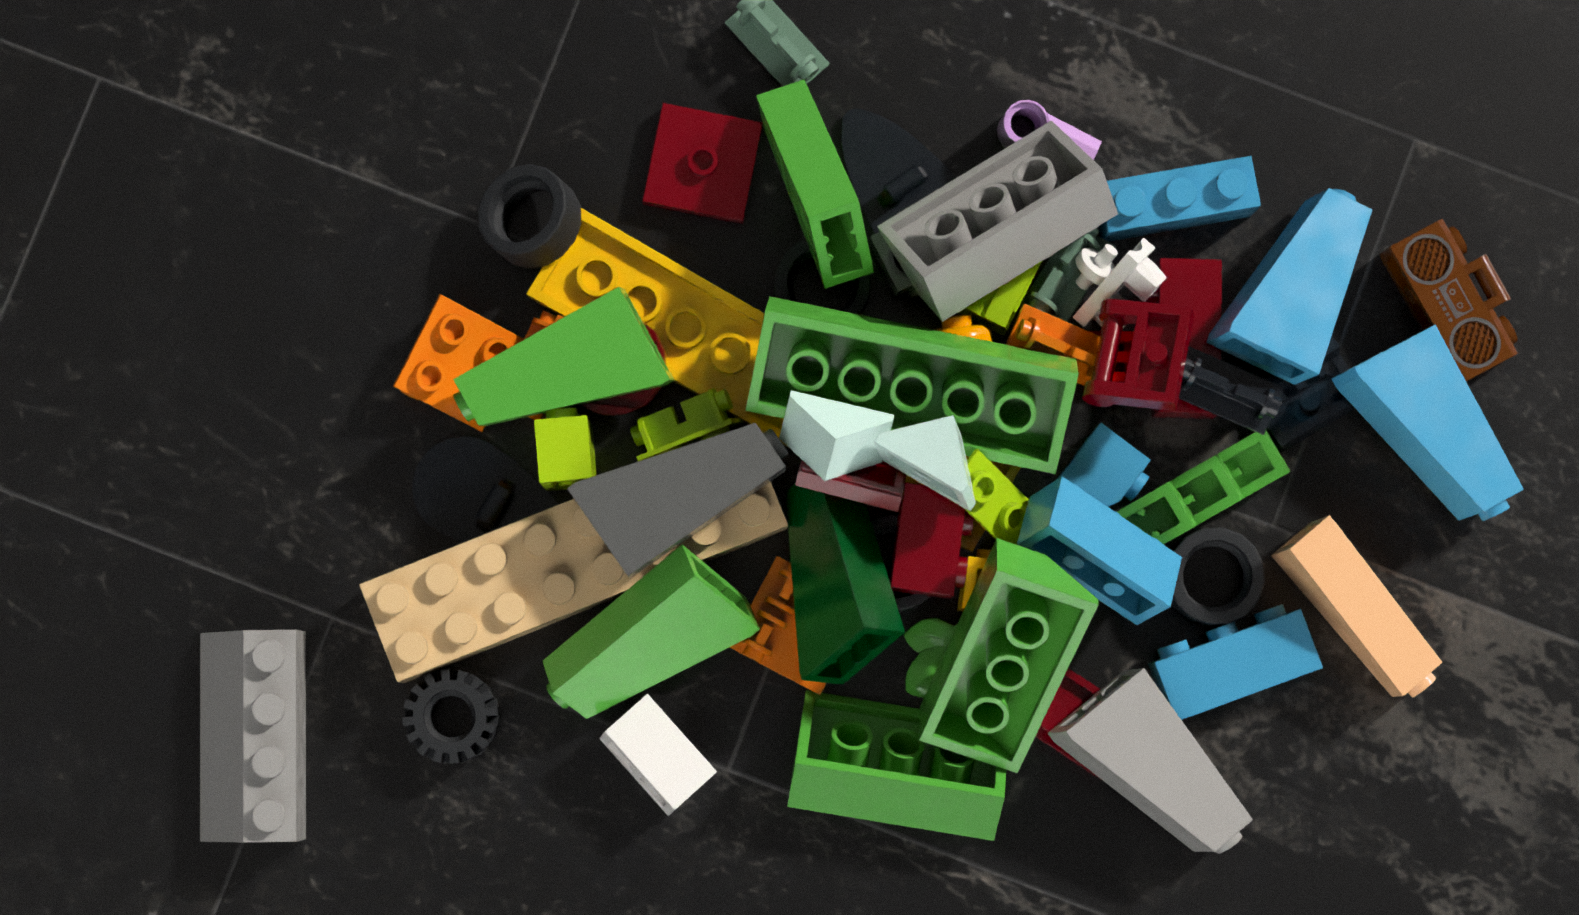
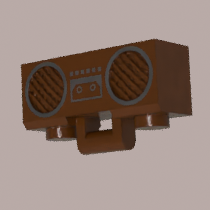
M1442 218L1391 245L1380 253L1379 256L1420 330L1423 331L1436 325L1465 381H1468L1518 354L1513 345L1518 339L1510 321L1503 315L1497 317L1493 309L1510 300L1511 297L1488 256L1485 254L1467 264L1463 256L1467 253V246L1462 235L1454 226L1448 228ZM1470 274H1474L1488 300L1483 302L1469 277Z

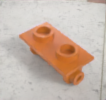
M1023 303L1006 345L1076 359L1079 372L1077 383L1085 386V382L1092 378L1100 336Z

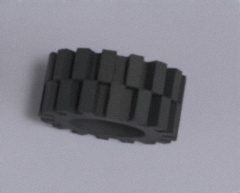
M440 670V672L430 673L423 677L424 679L419 684H415L410 690L412 693L409 699L405 700L403 706L405 708V717H402L403 726H406L408 733L406 737L409 742L414 744L417 748L416 751L422 756H426L438 763H461L472 760L475 756L482 754L489 743L493 742L496 736L497 725L500 723L497 708L499 705L497 698H494L491 692L492 689L487 683L481 681L479 677L461 670ZM447 696L460 697L469 705L472 718L468 729L457 737L443 736L435 729L432 723L434 706L439 700Z

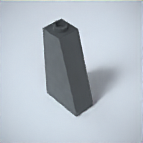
M753 423L575 482L567 489L622 569L631 579L784 473L786 465L781 459L788 455V452L771 428L762 433L758 425Z

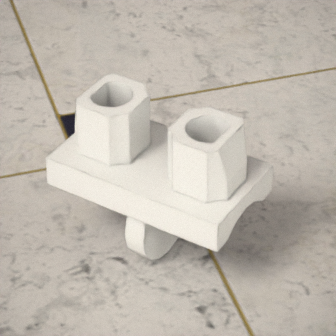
M1143 238L1132 251L1130 250L1121 259L1116 267L1112 261L1118 252L1112 245L1106 244L1101 251L1088 247L1083 248L1075 259L1076 265L1081 272L1080 276L1076 279V284L1083 290H1088L1093 283L1099 285V287L1076 312L1073 318L1083 327L1093 319L1102 326L1103 322L1099 319L1101 302L1106 299L1125 300L1118 294V291L1124 285L1145 302L1167 278L1157 265L1148 258L1155 247Z

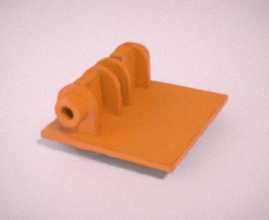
M439 294L393 387L399 389L403 394L420 400L482 432L485 426H479L475 418L467 421L458 408L453 394L458 392L459 389L453 379L524 339Z
M776 556L750 606L760 630L753 636L729 648L821 695L826 683L801 679L791 562Z

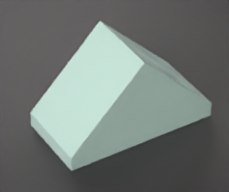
M791 390L779 439L826 481L882 463V458L874 441L879 433L891 430L894 415Z
M954 415L879 433L874 443L884 462L968 511L972 510L976 501L962 435Z

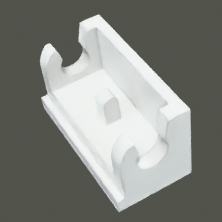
M648 694L610 726L599 738L668 816L717 772Z

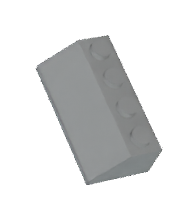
M1051 120L877 227L918 295L943 322L998 287L1007 284L1010 280L1042 260L1051 257L1073 241L1095 230L1098 226L1116 216L1118 211L1103 169Z
M295 629L200 633V842L247 843L297 842L305 840L306 632Z

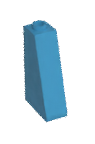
M1328 188L1304 201L1211 330L1206 343L1294 385L1319 375L1372 209L1356 202V198L1351 193L1340 189Z
M1436 325L1403 340L1332 378L1334 385L1458 520L1476 514L1479 515L1482 521L1488 520L1509 509L1510 506L1506 499L1524 490Z

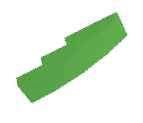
M1267 430L1264 435L1255 432L1120 509L1117 513L1164 545L1290 472V469Z

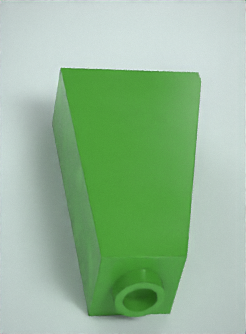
M805 79L756 95L765 134L824 288L826 289L874 273L859 200Z
M617 287L453 379L459 389L458 392L453 394V397L467 421L475 418L479 426H488L546 413V411L556 408H568L666 386L675 381L627 292L625 289Z
M682 544L543 660L549 680L546 688L552 699L564 709L570 706L588 719L753 636L760 628L747 598Z

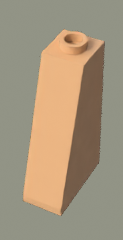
M1330 515L1308 523L1271 555L1392 697L1404 696L1408 693L1413 698L1435 681L1436 677L1432 674V671L1442 661Z

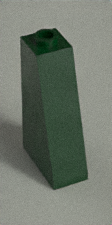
M794 484L785 493L799 672L801 679L805 681L843 685L904 634L905 630L866 504L795 486Z

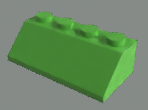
M996 538L920 705L919 741L1018 773L1098 607V599L1047 555Z
M806 690L787 807L994 841L1005 798L1006 769L919 741L920 709L827 693L818 695L813 691Z

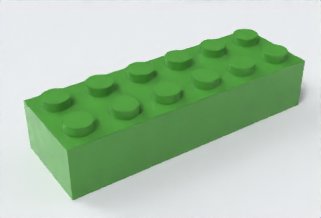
M769 296L745 411L784 419L792 390L893 414L894 419L891 430L954 415L962 435L966 456L970 457L973 451L978 449L989 461L1056 474L1079 372L1077 360L1074 358Z

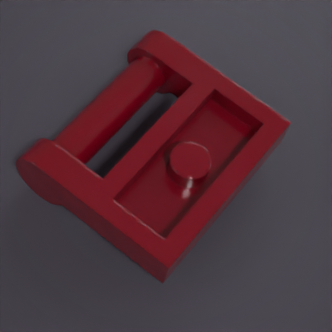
M1120 299L1103 300L1099 312V319L1103 324L1092 378L1085 382L1082 399L1088 404L1099 407H1108L1115 404L1176 411L1194 320L1192 307ZM1129 323L1136 324L1124 383L1112 382L1123 326Z

